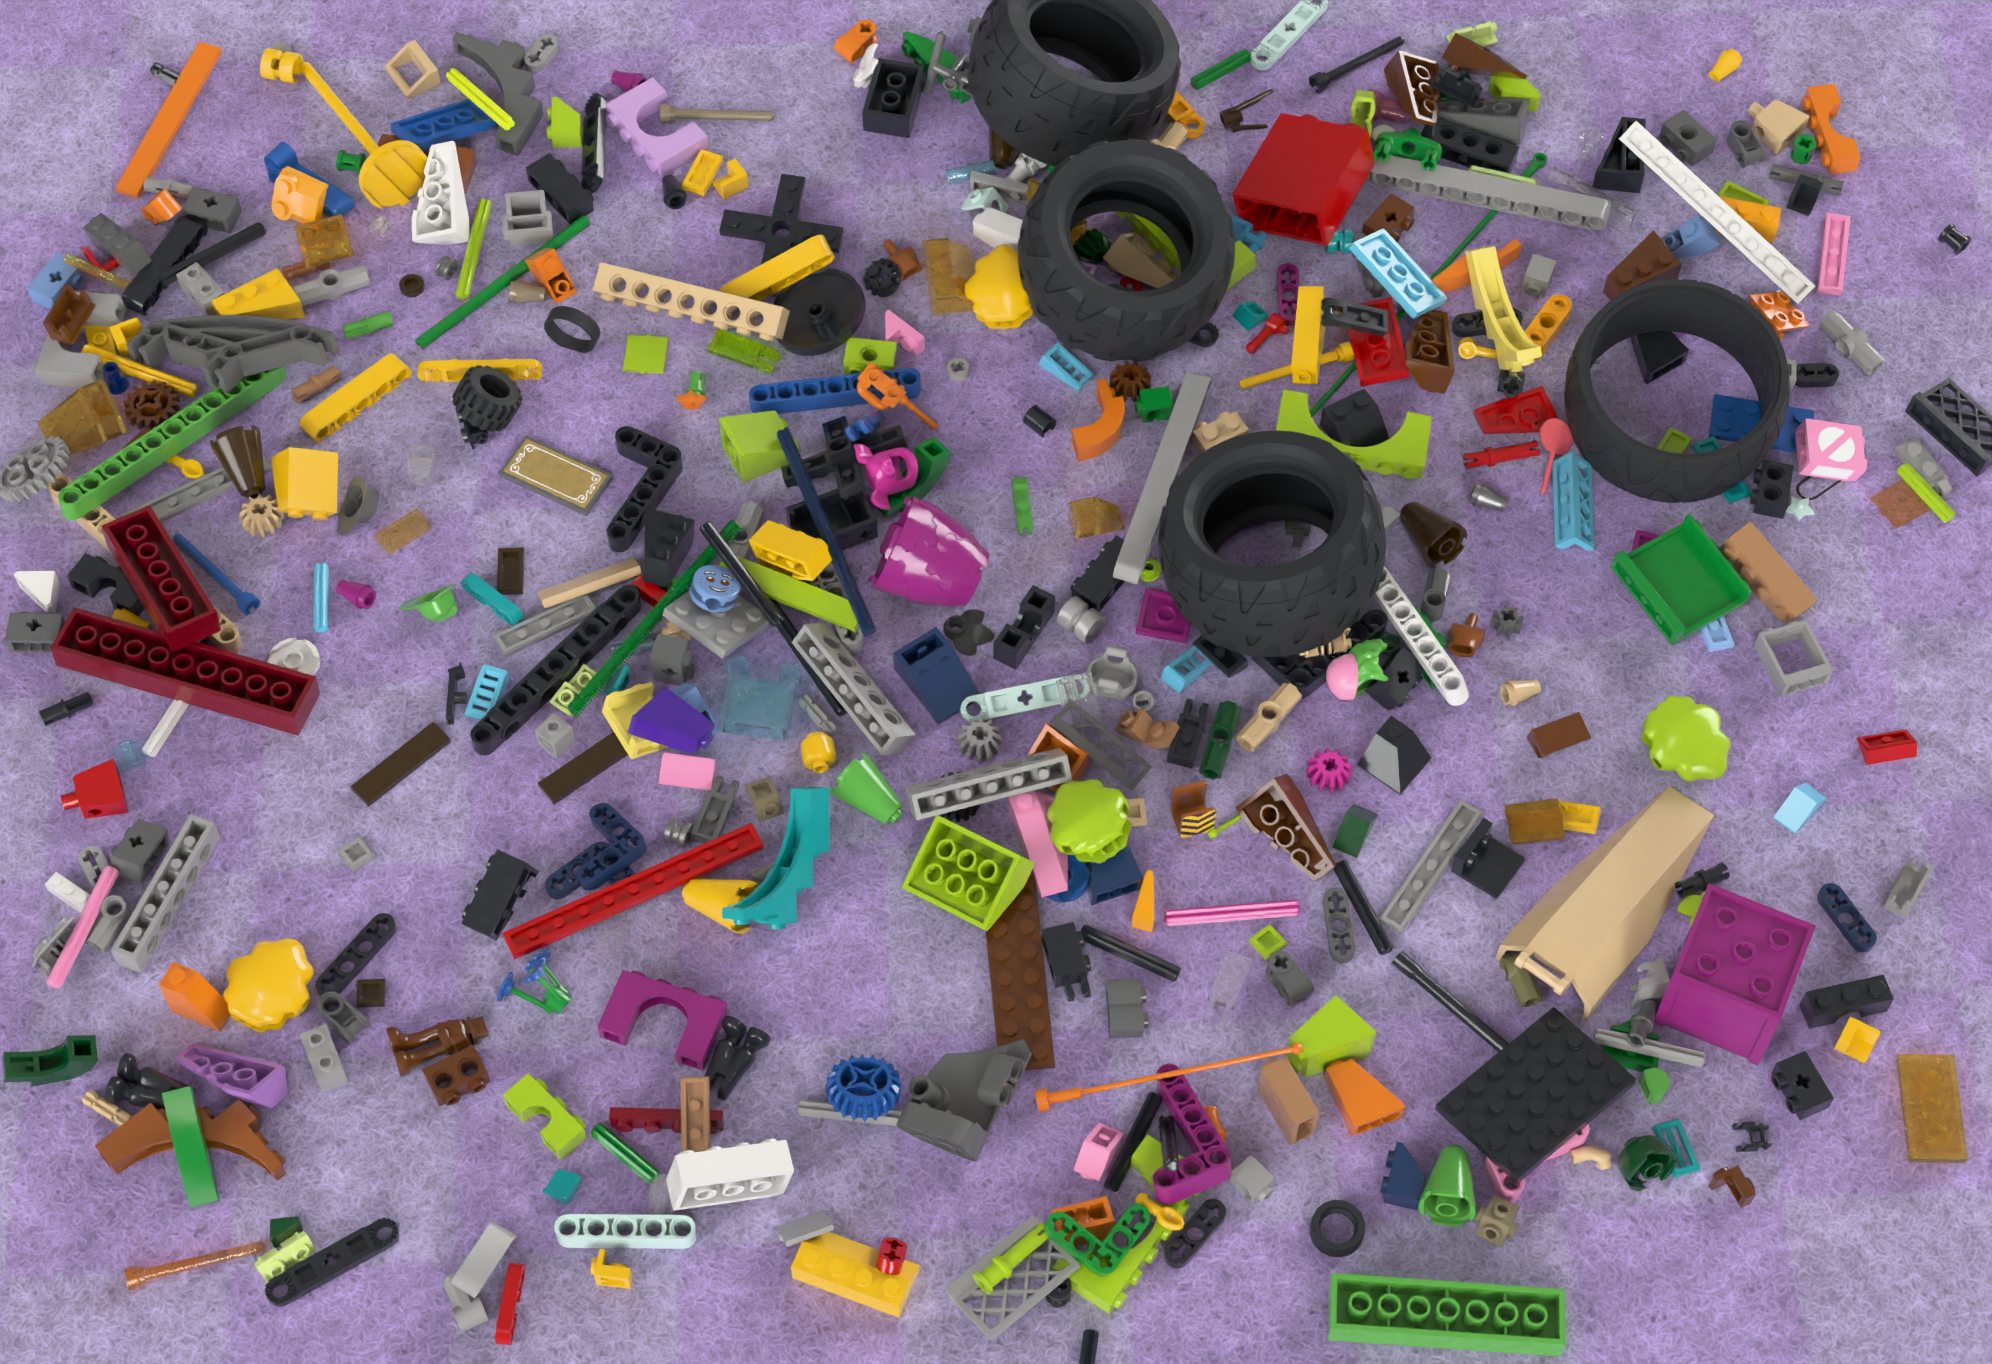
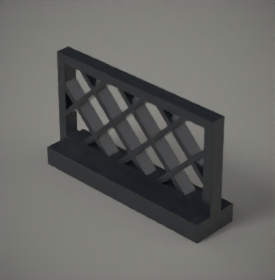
M1948 378L1923 394L1918 392L1913 395L1905 412L1976 477L1992 465V456L1984 450H1992V443L1980 441V435L1991 437L1992 441V416L1958 385ZM1948 387L1955 393V397L1943 395V389ZM1929 400L1938 401V407ZM1944 402L1955 404V410L1944 408ZM1961 405L1969 406L1973 409V413L1961 411ZM1947 416L1956 417V423L1950 420ZM1962 419L1972 420L1973 426L1963 425ZM1979 421L1987 422L1991 425V430L1979 428ZM1965 432L1974 434V439L1970 438Z

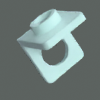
M991 187L971 191L961 209L966 211L983 208L985 210L988 206L992 208V202L996 200L1000 206L999 211L1005 213L1008 209V204Z

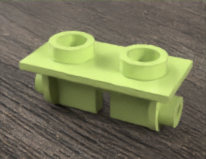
M1487 21L1484 24L1476 25L1473 29L1472 27L1460 30L1455 29L1453 33L1446 35V38L1450 44L1453 36L1457 33L1479 45L1488 46L1498 43L1494 34L1497 31V26L1495 22Z
M304 1231L301 1233L295 1232L293 1236L280 1243L282 1249L279 1251L274 1247L264 1255L257 1257L258 1261L254 1265L266 1283L273 1279L274 1276L282 1274L286 1269L305 1260L316 1252L307 1233Z

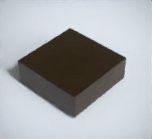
M385 979L357 980V1008L385 1007Z

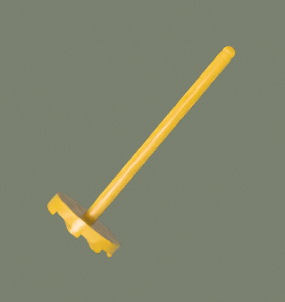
M302 62L299 66L300 71L370 154L359 173V187L371 204L380 209L398 203L401 206L409 203L410 200L408 198L414 196L419 191V188L422 189L426 176L424 170L428 157L416 144L406 140L392 141L379 147L310 63Z

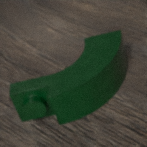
M96 1035L67 1036L60 1045L42 1051L4 1052L2 1056L4 1082H30L31 1087L71 1080L83 1075L92 1069L98 1061Z

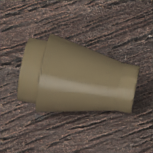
M518 279L517 281H511L509 301H515V304L536 301L544 302L545 287Z

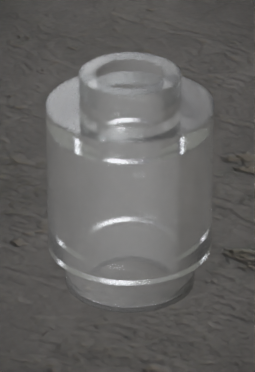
M665 1174L655 1175L653 1181L650 1182L645 1210L650 1215H672L674 1212L666 1183L667 1175Z

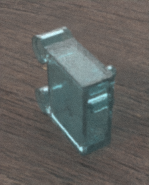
M741 655L731 657L726 663L727 682L719 717L720 733L788 741L796 695L802 687L801 667L792 661L783 663L778 669L779 682L752 679L748 659ZM788 677H795L792 680L786 679Z

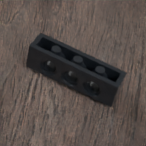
M1438 118L1434 127L1425 124L1421 132L1422 137L1436 141L1441 145V158L1469 168L1471 165L1511 173L1520 147Z

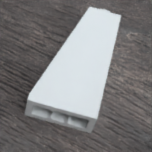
M988 206L974 218L973 235L993 248L1001 244H1007L1018 251V239L1023 220Z

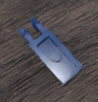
M881 410L876 411L845 428V432L851 441H855L860 438L859 433L863 437L880 428L879 422L884 420L885 416Z

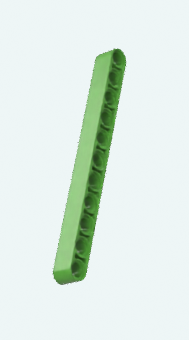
M285 366L245 376L229 392L223 391L221 385L217 386L64 487L58 494L62 515L69 520H77L275 389L286 379Z

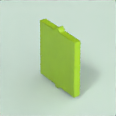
M650 334L646 336L628 335L623 371L641 372V374H664L669 337L651 336Z

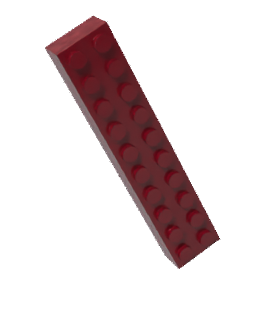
M76 607L72 609L50 647L56 666L173 700H181L190 705L298 736L320 695L316 676L198 642L172 652L159 631Z

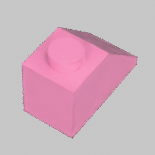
M1098 1123L1084 1140L1074 1171L1080 1173L1087 1180H1097L1100 1182L1106 1174L1125 1133Z

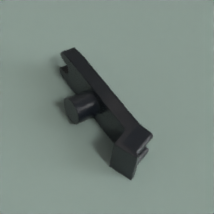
M461 662L459 666L447 669L449 673L446 708L447 725H454L455 705L466 704L467 700L466 692H457V681L466 678Z

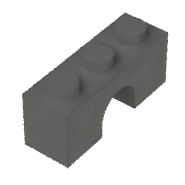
M102 213L93 217L83 227V230L94 246L107 257L112 255L120 267L132 276L152 261L136 238Z

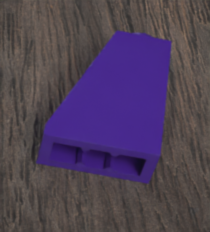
M665 687L632 716L628 733L694 755L700 748L705 749L710 745L714 738L712 732L715 724Z

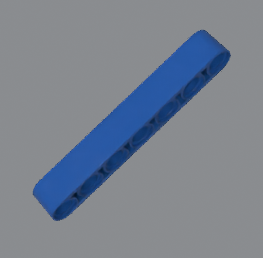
M902 368L885 370L883 372L890 379L893 377L897 380L896 384L905 387L907 392L905 395L908 399L919 396L921 392V375L916 369ZM860 373L759 384L752 387L749 391L750 409L753 413L776 411L777 414L869 403L857 391V384L859 382L857 377ZM871 384L867 389L882 400L884 394Z

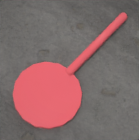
M1557 418L1548 419L1540 428L1541 443L1550 452L1540 491L1542 495L1546 492L1554 456L1564 454L1570 450L1573 440L1568 425Z

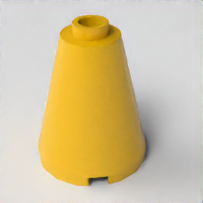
M692 879L683 887L682 897L685 904L735 933L745 934L752 926H747V924L735 925L734 920L722 919V908L736 904L750 895L756 889L755 885H758V883L752 880Z

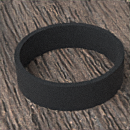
M568 306L554 307L544 323L545 332L556 344L581 353L592 351L601 333L599 326L590 316ZM554 319H562L578 325L590 336L591 340H582L568 335L556 325Z

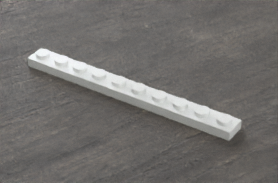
M1637 121L1619 138L1623 144L1797 304L1815 287L1809 279Z

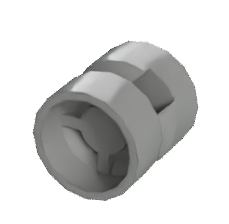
M1073 596L1061 608L1056 622L1068 632L1074 630L1075 637L1088 644L1092 640L1089 636L1097 635L1102 630L1106 617L1094 608L1089 609V605L1077 596Z

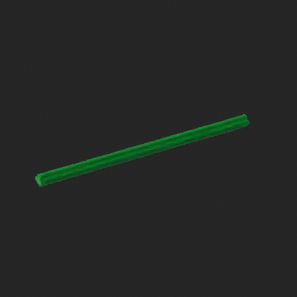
M730 520L719 534L729 545V542L733 540L732 537L735 538V535L740 533L738 530L741 531V527L733 520ZM710 544L695 559L694 563L689 566L688 570L681 575L682 577L675 582L676 584L669 589L670 591H667L663 596L664 598H661L645 619L638 624L639 626L632 631L633 633L626 638L627 640H624L610 659L603 664L604 666L599 669L600 671H597L587 685L582 688L583 690L576 695L577 697L570 702L567 708L575 717L577 715L580 716L579 712L582 713L581 710L584 711L583 707L586 709L585 705L588 706L587 702L590 704V701H593L591 697L595 699L596 693L599 694L598 691L601 692L600 688L603 689L602 686L605 687L604 683L607 685L606 681L609 682L608 679L611 680L610 676L613 677L612 674L616 675L614 671L617 673V670H620L618 666L622 668L623 662L626 663L625 660L628 661L627 658L630 659L629 655L632 656L631 653L634 654L633 650L636 651L635 648L638 649L637 646L640 647L639 643L642 644L641 641L644 642L643 638L646 640V637H649L647 635H650L649 631L652 633V630H655L653 626L657 628L658 622L661 623L660 620L663 621L662 618H665L662 616L664 608L680 598L682 594L687 593L686 590L689 591L688 587L690 588L695 572L703 566L712 565L710 562L713 563L712 560L715 561L718 554Z

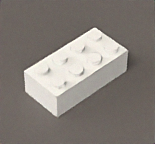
M767 1139L759 1144L739 1143L730 1148L722 1149V1147L715 1146L701 1152L683 1151L675 1155L666 1178L672 1209L676 1211L784 1194L793 1175L794 1168L787 1140Z

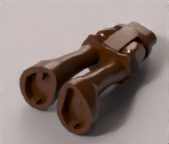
M470 1016L466 1017V1022L464 1019L438 1022L437 1025L412 1034H403L398 1027L386 1028L401 1077L408 1075L414 1067L443 1055L448 1057L454 1052L457 1053L470 1045L477 1044L478 1039L489 1036L483 1016L470 1019ZM435 1040H439V1043L434 1044L432 1046L413 1052H407L410 1049L416 1048L418 1046L424 1045Z

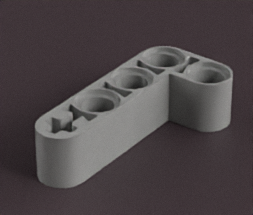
M831 562L813 581L800 580L848 599ZM831 623L835 635L851 655L856 656L860 654L864 647L860 626H858L856 632ZM850 633L852 641L850 640V638H847V635Z

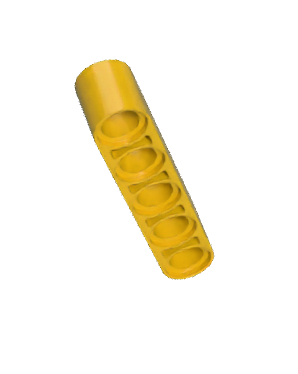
M816 235L726 283L718 291L762 301L827 266L835 257L823 235Z
M395 354L386 355L308 411L301 418L300 427L316 443H321L322 441L320 440L338 431L346 421L350 422L360 415L361 410L366 407L369 408L379 401V397L383 394L393 391L404 379L408 380L411 376V369Z

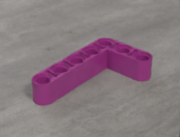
M1164 1064L1158 1068L1156 1074L1179 1070L1180 1068L1174 1064ZM1184 1074L1157 1080L1158 1092L1162 1097V1101L1194 1153L1179 1160V1169L1176 1172L1173 1170L1167 1172L1164 1166L1154 1172L1152 1179L1155 1198L1159 1203L1165 1205L1176 1203L1223 1183L1232 1174L1230 1152Z

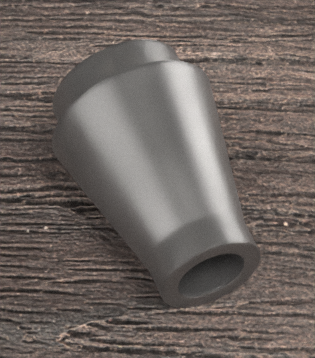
M1475 483L1469 497V502L1474 503L1473 506L1503 512L1508 498L1502 496L1485 483H1482V485Z

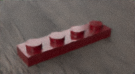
M610 1107L609 1120L611 1127L620 1132H630L632 1128H644L646 1132L650 1133L660 1132L661 1129H672L673 1132L681 1134V1109ZM710 1110V1134L717 1133V1130L724 1131L725 1120L723 1110Z

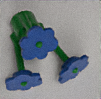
M547 949L535 955L526 964L525 970L527 973L521 980L522 984L528 983L530 980L532 982L538 980L548 990L543 997L546 1003L514 988L515 982L512 981L514 976L512 972L509 973L501 985L497 1001L500 1002L503 995L508 997L512 993L542 1008L548 1014L552 1010L559 1014L572 997L568 994L569 991L561 985L547 967L548 958L551 956L550 949ZM543 973L550 979L553 986L542 976Z

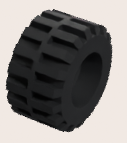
M476 365V367H471L466 371L452 395V402L456 406L455 410L457 413L461 414V417L470 422L471 425L477 426L481 430L486 429L489 432L505 429L519 409L523 399L520 394V388L516 387L517 384L508 375L503 374L498 369Z

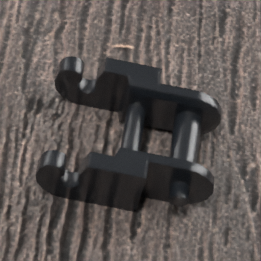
M1742 1122L1740 1126H1738V1123L1732 1125V1130H1747L1751 1140V1144H1746L1744 1148L1741 1145L1736 1146V1152H1755L1758 1148L1767 1150V1147L1772 1146V1142L1767 1141L1765 1131L1769 1130L1768 1125H1763L1762 1123L1755 1125V1122ZM1753 1132L1760 1133L1761 1141L1755 1142Z

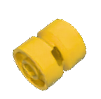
M266 48L261 58V76L271 80H278L280 78L282 82L297 84L298 79H294L293 74L301 75L302 73L299 69L300 64L303 62L302 55L288 51L283 54L281 50Z

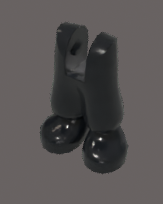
M725 1016L722 1021L726 1038L718 1041L711 1062L704 1077L709 1076L710 1091L719 1075L725 1077L717 1093V1098L726 1101L741 1077L755 1061V1052L767 1047L771 1041V1037L767 1033L756 1027H750L747 1032L745 1024L732 1016ZM745 1037V1042L742 1048H737L739 1043Z
M125 1052L118 1064L117 1077H111L106 1086L104 1098L112 1103L127 1100L131 1105L137 1107H146L151 1103L156 1109L162 1108L165 1111L162 1093L188 1087L189 1085L168 1077L151 1067L139 1070L135 1056Z

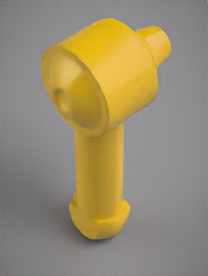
M1465 337L1458 343L1459 355L1464 359H1471L1477 355L1498 360L1496 349L1478 346L1472 338Z

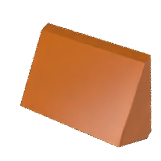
M1046 723L1028 755L1061 748L1067 754L1072 781H1078L1088 771L1089 753L1078 747L1051 724ZM1063 783L1048 786V788L1056 793Z

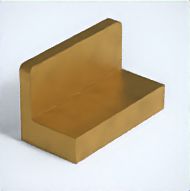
M1558 798L1505 805V815L1509 822L1510 842L1512 844H1528L1565 838L1563 809Z

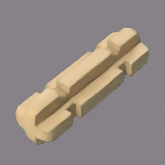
M88 1090L82 1098L84 1104L118 1126H121L133 1117L113 1103L106 1101L104 1097H101L93 1090Z

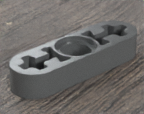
M1330 888L1323 897L1329 953L1335 962L1347 963L1352 960L1355 952L1348 896L1340 888ZM1332 896H1336L1337 900L1340 901L1338 906L1339 912L1334 913V903L1331 902ZM1336 920L1345 923L1346 929L1335 931L1331 927V923ZM1344 938V949H1349L1345 955H1341V952L1338 951L1339 939Z

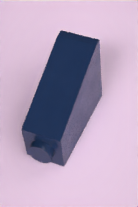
M1128 842L1124 849L1120 850L1115 856L1108 858L1105 862L1101 864L1092 862L1089 899L1091 906L1141 889L1143 877Z

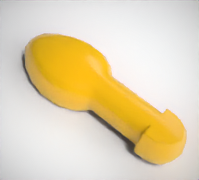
M176 454L166 461L181 468L182 473L190 479H197L205 475L203 466L196 460H185Z
M1139 1193L1136 1196L1135 1203L1145 1206L1151 1214L1157 1217V1221L1161 1226L1174 1231L1183 1229L1184 1221L1177 1210L1167 1206L1161 1207L1145 1193Z

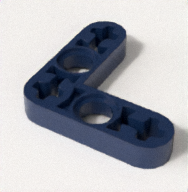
M607 803L596 804L589 812L594 828L611 845L578 869L577 878L581 887L585 890L599 888L642 857L647 850L642 834ZM599 815L607 816L609 821L606 823V820ZM615 828H625L620 834H611ZM630 839V842H631L634 846H632V845L629 846L627 841ZM609 858H619L613 865L605 864Z
M596 842L551 874L545 882L548 896L556 900L563 899L579 888L581 885L577 876L572 874L573 869L577 866H582L595 857L597 851L602 852L610 845L606 842ZM609 858L608 865L615 864L619 858ZM628 866L624 869L625 875L622 878H611L607 882L612 885L636 873ZM566 873L568 874V877H569V879H567V880H566V878H565V874H566ZM555 882H556L557 884L563 883V884H562L563 889H562V890H559V889H557V888L554 889V888H553V883H555Z

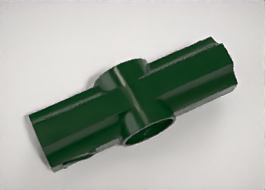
M1225 701L1219 703L1199 768V773L1205 778L1221 779L1242 710L1235 702ZM1220 738V739H1223V740H1225V741L1219 742V741H1217V740H1215V739Z

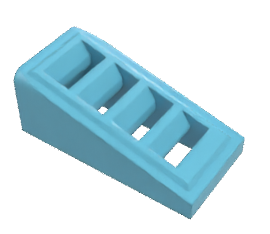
M1058 341L1041 357L1038 363L1077 391L1094 376L1093 372ZM1056 356L1060 358L1057 362L1053 360ZM1064 361L1068 363L1064 368L1060 366ZM1074 367L1076 370L1070 375L1068 371ZM1080 372L1086 375L1079 381L1074 379Z
M1193 645L1165 666L1161 680L1180 694L1212 662ZM1197 651L1207 660L1201 663L1192 655ZM1189 660L1191 663H1193V664H1194L1195 666H1197V667H1196V668H1193V667H1192L1189 663H1187L1186 661ZM1181 666L1188 674H1185L1179 667Z
M486 664L483 665L464 714L466 717L481 720L501 699L509 682L506 670ZM484 686H485V687L492 688V689H495V690H494V692H493V691L486 690V689H483V688H484ZM481 696L484 698L491 699V701L489 702L486 700L479 699V697ZM477 705L487 708V712L475 709L474 707Z

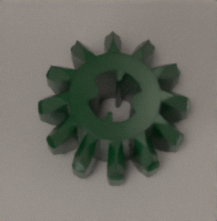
M1094 228L1080 235V238L1075 241L1073 249L1079 261L1099 265L1102 264L1103 257L1109 251L1112 243L1104 233Z

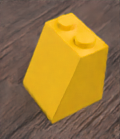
M288 447L271 457L279 512L288 513V517L292 518L310 515L314 520H327L329 516L337 513V452Z

